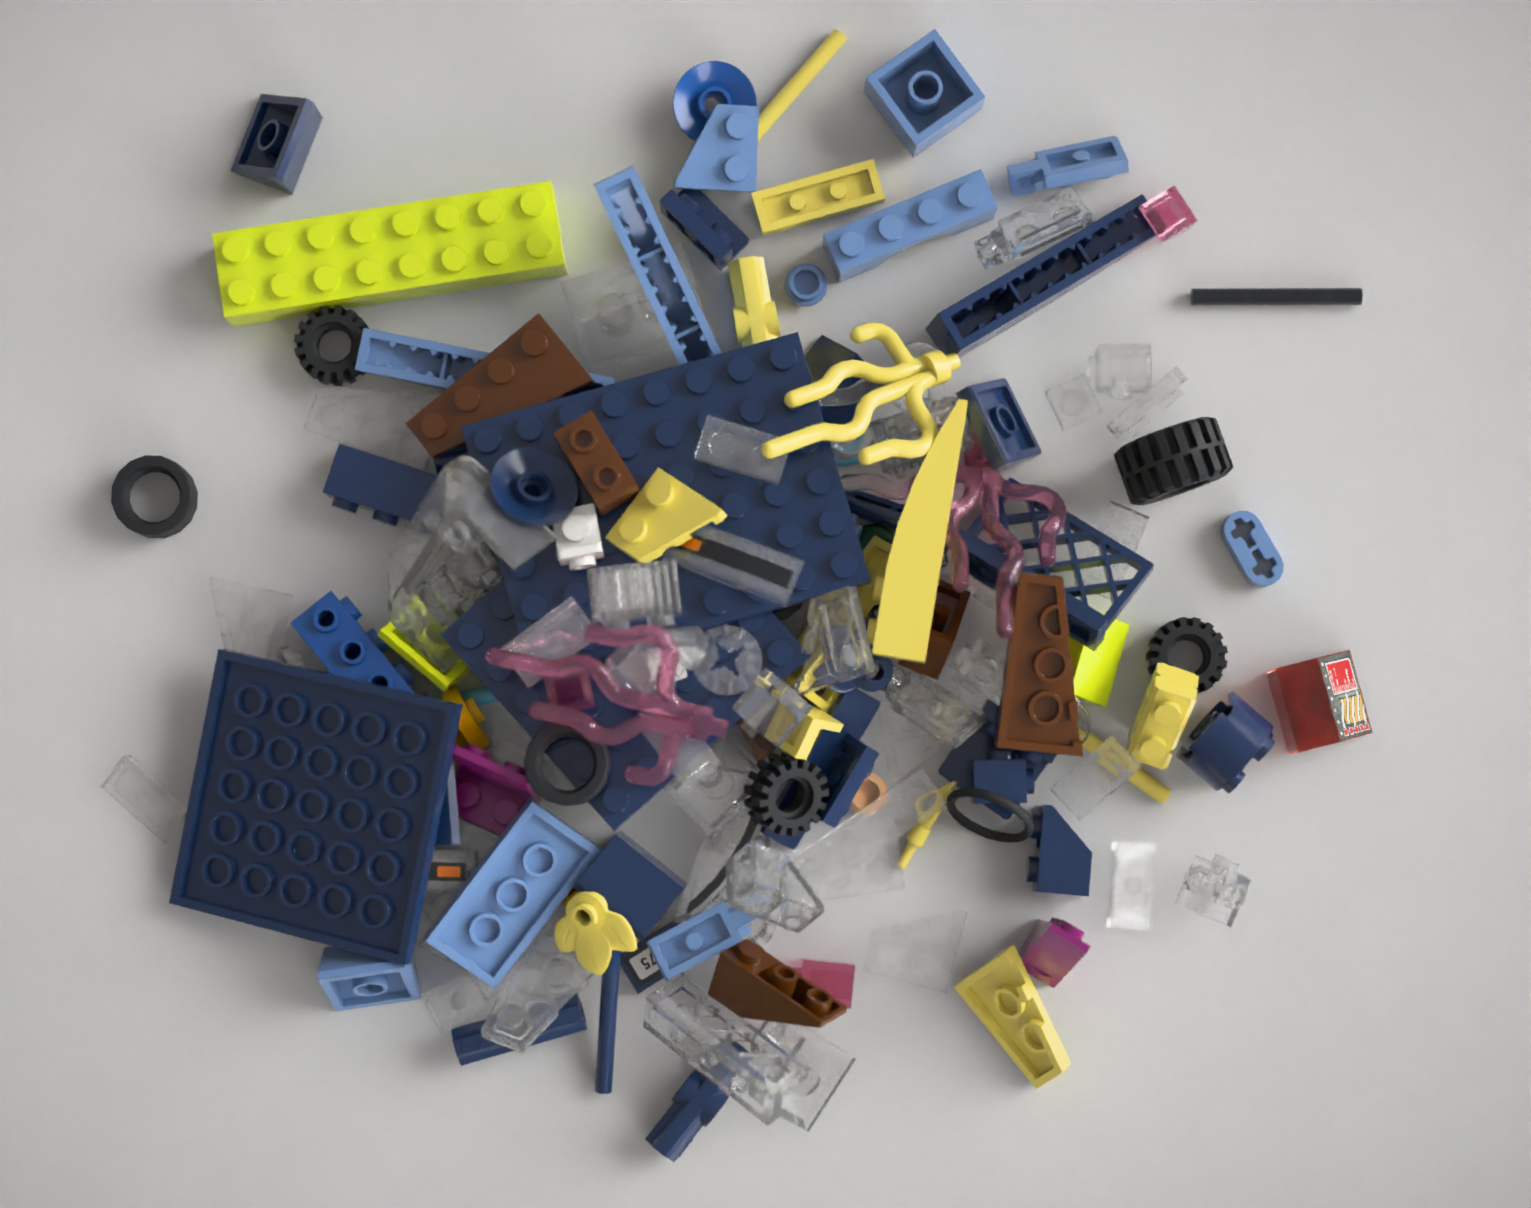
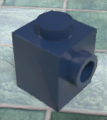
M1015 751L989 752V760L970 761L971 788L992 791L1015 803H1027V794H1034L1033 768H1026V759H1015ZM971 797V804H996L988 800Z

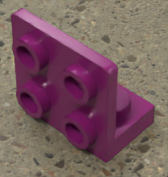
M467 743L465 748L457 745L454 746V762L459 768L455 775L459 819L500 837L530 797L539 804L541 803L540 795L534 792L526 778L525 768L510 761H505L503 766L488 760L490 757L488 752Z

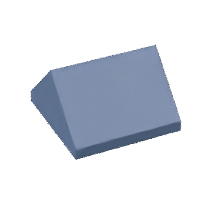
M333 946L324 947L318 969V981L335 1011L421 999L414 953L412 963L402 965Z

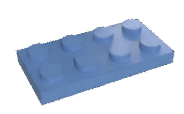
M530 797L425 933V942L496 989L601 852V849L594 842Z

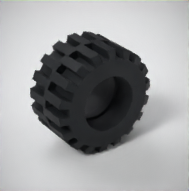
M1200 417L1155 431L1125 444L1113 455L1130 503L1134 505H1147L1191 491L1226 476L1234 468L1217 419L1211 417Z

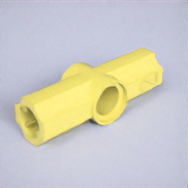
M750 256L728 262V274L735 304L732 311L738 345L745 347L780 337L775 301H771L764 257Z

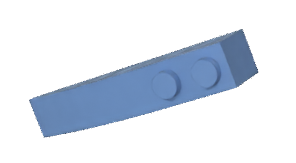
M634 165L593 184L679 365L722 353Z
M363 328L355 370L446 390L490 353ZM588 372L595 381L594 383L578 388L561 397L578 394L619 381L614 377Z

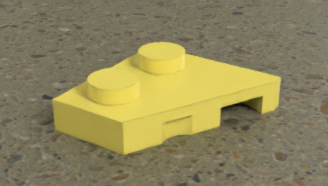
M658 467L605 538L613 546L644 566L662 556L663 552L668 548L678 547L692 539L690 533L711 521L717 525L727 515L720 507Z

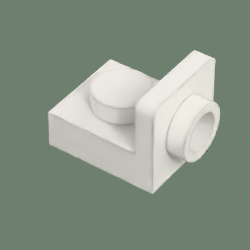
M594 503L574 507L566 518L553 524L557 557L561 566L569 564L570 570H582L596 566L595 559L605 558Z

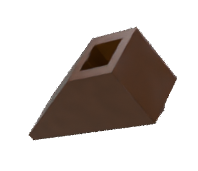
M748 939L720 952L707 994L740 1018L821 1028L845 1014L848 1008L834 999L829 992L818 988L799 975L794 968L783 964L767 953L763 947Z

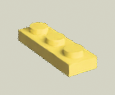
M874 159L751 193L763 237L885 202Z

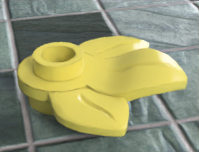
M585 891L576 893L566 905V915L555 926L554 937L559 951H575L581 965L596 975H602L608 968L612 950L632 952L637 949L635 934L626 918L618 913L609 911L607 901L597 892ZM582 910L586 911L590 915V918L587 917L582 912Z

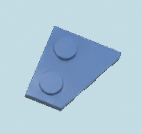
M716 104L706 120L701 134L692 146L680 173L676 176L673 182V189L741 193L756 192L759 106Z

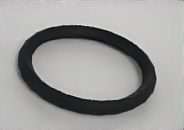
M969 787L954 790L947 796L946 806L951 816L960 825L977 835L995 841L1012 843L1024 841L1033 833L1034 825L1029 814L1021 806L1000 794ZM960 797H974L996 803L1018 816L1023 821L1025 828L1021 833H1004L983 827L964 816L956 808L955 801Z

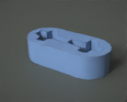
M1238 511L1228 516L1221 526L1220 534L1245 580L1249 584L1261 588L1277 582L1283 573L1284 564L1260 520L1249 511ZM1234 520H1238L1241 525L1248 523L1251 526L1252 530L1247 533V538L1252 545L1251 548L1247 546L1242 537L1233 538L1231 531L1236 528ZM1252 551H1256L1261 561L1270 560L1273 567L1268 570L1269 579L1263 574L1256 576L1253 573L1252 569L1257 566V561L1251 553Z

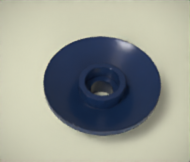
M532 447L512 450L497 461L490 476V491L496 505L509 518L524 525L544 527L556 524L571 513L577 501L578 484L573 471L565 461L547 450ZM525 492H533L537 497L530 496Z

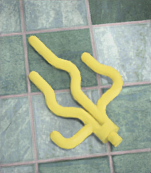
M876 322L854 327L850 332L853 342L863 343L872 339L882 342L897 365L883 368L859 360L841 361L831 366L822 379L786 393L784 403L790 408H796L824 398L833 393L842 380L848 377L861 378L871 383L885 386L874 389L861 398L856 406L854 417L849 423L842 425L819 423L807 426L765 442L761 446V454L765 458L771 459L818 441L846 442L854 440L864 434L871 422L872 413L877 407L905 397L906 406L920 428L921 437L913 441L900 439L881 441L861 449L858 453V460L863 465H870L889 457L912 459L926 455L939 433V429L934 418L926 408L922 395L928 388L944 384L951 379V371L957 370L961 366L958 355L956 353L945 355L940 350H934L922 354L920 357L913 358L892 328Z

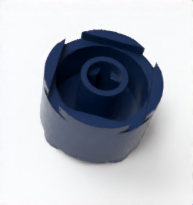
M1234 691L1228 694L1229 705L1220 700L1190 733L1189 737L1194 743L1189 747V750L1181 746L1176 754L1179 760L1214 790L1224 789L1228 794L1245 777L1246 774L1243 772V769L1252 758L1257 762L1260 761L1275 743L1272 740L1274 726Z

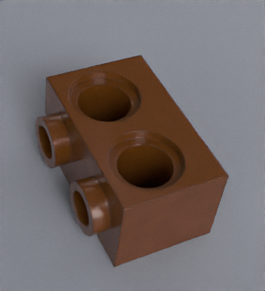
M592 410L553 433L557 445L602 517L638 495L639 488Z

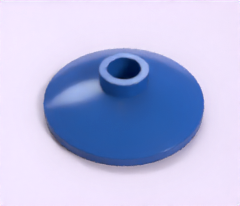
M707 61L689 69L677 83L673 95L675 119L681 130L693 141H696L701 134L705 122L710 115V112L705 107V102L708 98L716 99L719 104L757 106L756 93L748 77L737 67L722 61Z

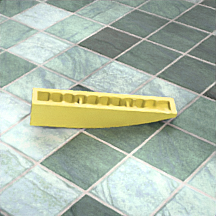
M959 399L935 437L913 482L900 516L886 565L885 576H876L873 601L880 602L878 619L869 618L865 644L873 645V655L925 664L968 400Z

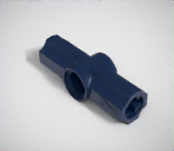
M574 993L451 1029L456 1056L460 1065L463 1066L511 1051L524 1050L532 1045L587 1030L588 1027L579 995ZM521 1017L529 1022L531 1034L528 1039L518 1041L510 1036L508 1025L511 1019Z
M725 1035L708 1055L707 1060L698 1071L695 1069L671 1099L673 1103L645 1140L663 1156L675 1162L692 1142L701 1127H706L729 1098L727 1094L755 1057L735 1040Z

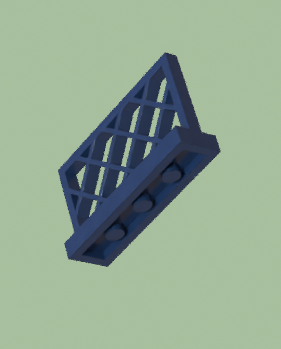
M1011 477L968 530L962 529L952 543V564L1012 601L1017 571L1050 575V573L1073 570L1077 587L1064 588L1070 633L1068 636L1094 652L1104 640L1107 629L1147 579L1154 567L1152 562ZM1013 494L1027 503L1029 512L1006 515L1003 504ZM998 511L999 516L993 517ZM1054 519L1062 524L1064 534L1041 537L1038 521ZM1031 522L1035 538L1011 541L1008 525ZM1001 526L1005 542L987 544L977 536L985 528ZM1090 541L1098 546L1100 556L1077 559L1074 543ZM1067 544L1070 560L1047 563L1044 547ZM1037 548L1040 559L1039 565L1023 566L1016 561L1014 551ZM1127 563L1138 570V572L1132 579L1114 581L1110 565ZM1103 566L1106 583L1083 584L1080 569ZM1116 591H1122V593L1117 596ZM1109 592L1112 605L1105 615L1088 606L1086 595Z

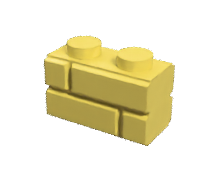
M1157 663L1128 733L1127 757L1159 769H1167L1173 756V750L1176 749L1197 700L1199 680L1197 675L1165 663Z

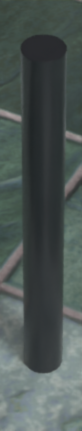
M1192 288L1190 297L1191 305H1361L1363 292L1362 288Z

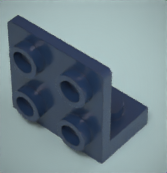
M989 699L984 702L938 769V773L950 782L954 780L958 782L956 785L958 788H971L970 761L989 760V752L1015 751V759H1026V768H1033L1035 783L1046 765L1051 764L1058 754L997 748L994 745L999 706ZM983 804L1005 820L1010 819L1013 815L1011 811L998 804Z

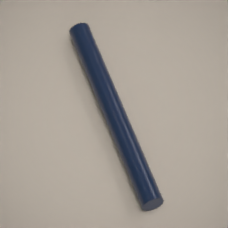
M612 950L609 966L602 974L595 1079V1092L600 1094L611 1093L613 1085L621 951Z

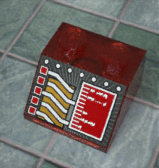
M1350 650L1266 671L1288 754L1299 753L1373 733Z

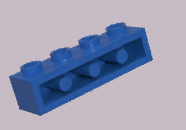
M329 591L291 622V625L331 674L415 693L409 686L416 681L400 660L394 665L388 661L383 652L389 647L377 636L378 633L373 628L366 633L356 620L363 615L347 596L339 601L334 593Z

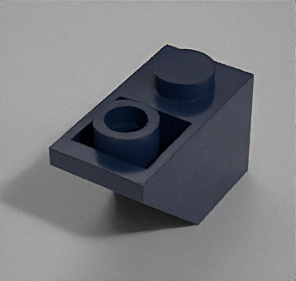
M1039 805V813H1032L1031 815L1034 830L1030 839H1037L1035 857L1028 856L1026 882H1033L1032 891L1089 896L1092 852L1052 805Z

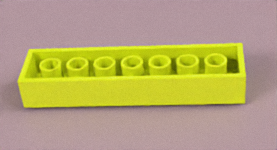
M551 181L212 233L224 318L234 327L306 316L311 311H314L316 314L321 311L320 307L326 305L330 309L334 308V305L350 309L568 275L556 196Z

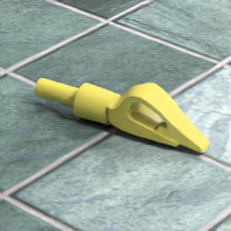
M954 780L942 787L922 794L916 800L915 810L918 821L905 838L908 840V843L895 863L897 867L904 870L917 847H923L931 827L946 804L947 796L958 782ZM936 795L935 803L926 811L924 802Z

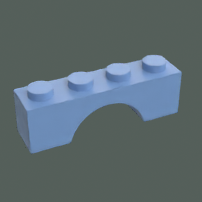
M979 169L824 233L822 245L837 281L840 283L877 268L887 259L914 245L943 235H956L993 220L998 207L984 174Z

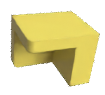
M784 700L766 739L791 756L806 760L820 729L840 733L844 724L816 706Z

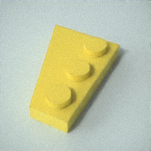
M1014 944L968 974L954 986V989L1036 1089L1063 1073L1071 1064Z

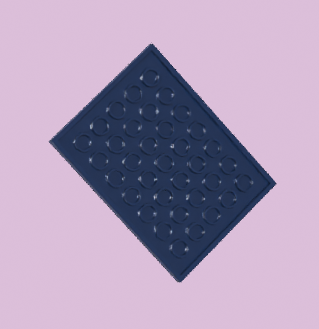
M798 332L461 426L531 679L871 583L830 441H818L771 459L765 458L761 454V446L769 440L810 425L824 423L818 400L796 408H790L784 403L786 393L813 383ZM592 410L637 483L639 492L659 467L720 507L727 516L722 522L716 525L711 521L706 524L707 526L753 541L798 560L703 526L691 534L724 544L794 571L787 588L675 547L668 548L663 552L662 556L643 566L613 546L605 538L635 499L633 498L604 517L600 515L595 506L605 558L595 559L596 566L570 570L569 564L561 566L558 561L553 525L535 527L521 524L505 515L496 505L490 491L492 470L497 461L506 453L518 448L532 447L547 450L557 455L573 471L557 445L553 433ZM573 471L578 484V497L574 507L593 504ZM525 492L530 496L537 497L533 492Z

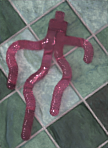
M974 432L972 441L964 447V466H958L955 482L964 483V493L960 499L951 504L945 544L952 555V587L957 592H964L969 587V554L967 544L958 532L957 525L960 519L969 514L978 504L982 493V521L984 529L991 539L999 544L1007 554V560L998 572L996 580V632L1000 638L1007 639L1014 632L1013 584L1017 571L1021 572L1023 569L1025 556L1022 544L1000 522L999 495L1016 501L1040 502L1048 507L1049 516L1040 528L1038 539L1039 561L1043 566L1047 567L1052 566L1056 561V536L1065 524L1067 510L1061 496L1049 487L1012 483L1002 477L999 469L993 471ZM920 469L916 470L910 478L908 495Z
M590 624L585 627L583 635L589 642L611 647L627 648L644 642L655 644L661 652L656 678L658 696L621 687L614 679L610 670L601 661L588 655L573 654L554 660L500 648H490L485 653L486 661L493 666L539 676L559 678L576 672L585 673L595 680L601 692L611 702L626 708L649 712L629 718L614 728H604L599 726L587 714L572 708L540 701L532 703L529 707V713L533 718L575 728L586 739L599 745L615 746L629 741L644 731L664 733L658 761L653 768L631 766L625 771L626 780L632 784L654 786L664 782L671 775L675 766L681 737L704 743L707 742L708 735L726 737L729 720L713 717L714 708L688 703L676 694L674 679L678 666L679 650L674 638L666 630L655 625L640 624L621 630Z

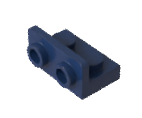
M671 189L659 201L661 213L720 271L749 243V238L700 190H681L676 194Z

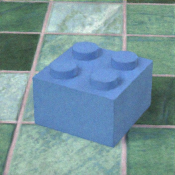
M936 29L867 76L864 87L865 94L913 158L981 111L985 100V95Z

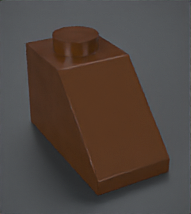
M939 579L925 664L899 659L898 665L938 680L954 644L971 594L970 591Z

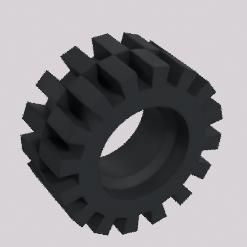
M327 305L320 307L321 311L316 314L314 311H311L307 314L309 319L305 323L301 321L298 325L300 333L299 335L295 334L294 342L297 344V348L294 350L297 358L300 360L299 363L310 376L319 380L322 384L328 385V383H331L336 387L343 386L342 383L344 382L349 384L356 382L355 377L360 374L362 376L366 374L365 372L355 370L363 328H370L356 312L351 309L345 310L339 305H334L332 309ZM334 330L346 333L351 341V349L348 355L336 362L324 359L319 351L321 338L326 333Z
M1196 617L1178 618L1160 627L1155 632L1154 637L1150 639L1148 643L1149 650L1146 652V660L1149 661L1147 669L1149 674H1153L1157 663L1173 666L1170 658L1173 646L1181 640H1190L1200 647L1203 655L1201 666L1193 672L1199 677L1198 694L1213 687V684L1223 676L1221 673L1226 668L1228 660H1225V654L1228 653L1227 645L1223 646L1221 641L1223 636L1220 632L1216 633L1212 629L1214 626L1209 622H1201V619Z
M781 752V755L775 753L767 755L770 763L762 759L757 762L756 765L760 769L759 773L750 771L747 776L754 780L752 786L744 785L743 792L751 795L750 798L744 799L745 807L751 809L748 814L761 826L782 836L786 834L791 837L799 836L798 829L806 833L811 830L808 824L809 821L817 824L821 819L816 814L818 808L826 811L828 804L821 801V797L829 796V789L822 786V784L827 782L825 775L819 773L821 769L817 765L810 763V761L795 758L787 752ZM794 779L797 783L794 800L785 809H778L775 802L778 789L786 780Z

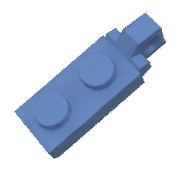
M1115 135L1035 152V158L1030 161L1007 166L1008 184L1013 196L1033 194L1036 190L1044 191L1045 188H1065L1075 183L1094 179H1107L1113 175L1129 172L1128 159L1118 137Z
M760 897L741 907L738 906L735 898L727 902L722 901L650 939L646 944L665 981L743 941L745 936L752 933L748 923L766 914L767 910Z

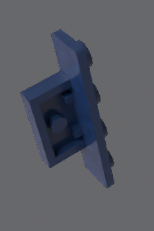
M857 688L846 693H840L828 713L844 724L841 732L820 729L806 759L810 763L817 765L821 769L819 773L825 775L827 782L822 784V786L829 789V796L821 797V801L828 805L826 811L818 808L816 814L821 817L820 820L834 828L837 827L841 818L849 811L854 796L863 781L871 774L874 762L880 754L860 740L879 709L880 702ZM794 779L788 780L776 800V807L778 809H785L794 800L797 791V783ZM763 826L760 828L762 834L790 849H795L805 834L798 829L799 836L791 837L788 834L782 836Z

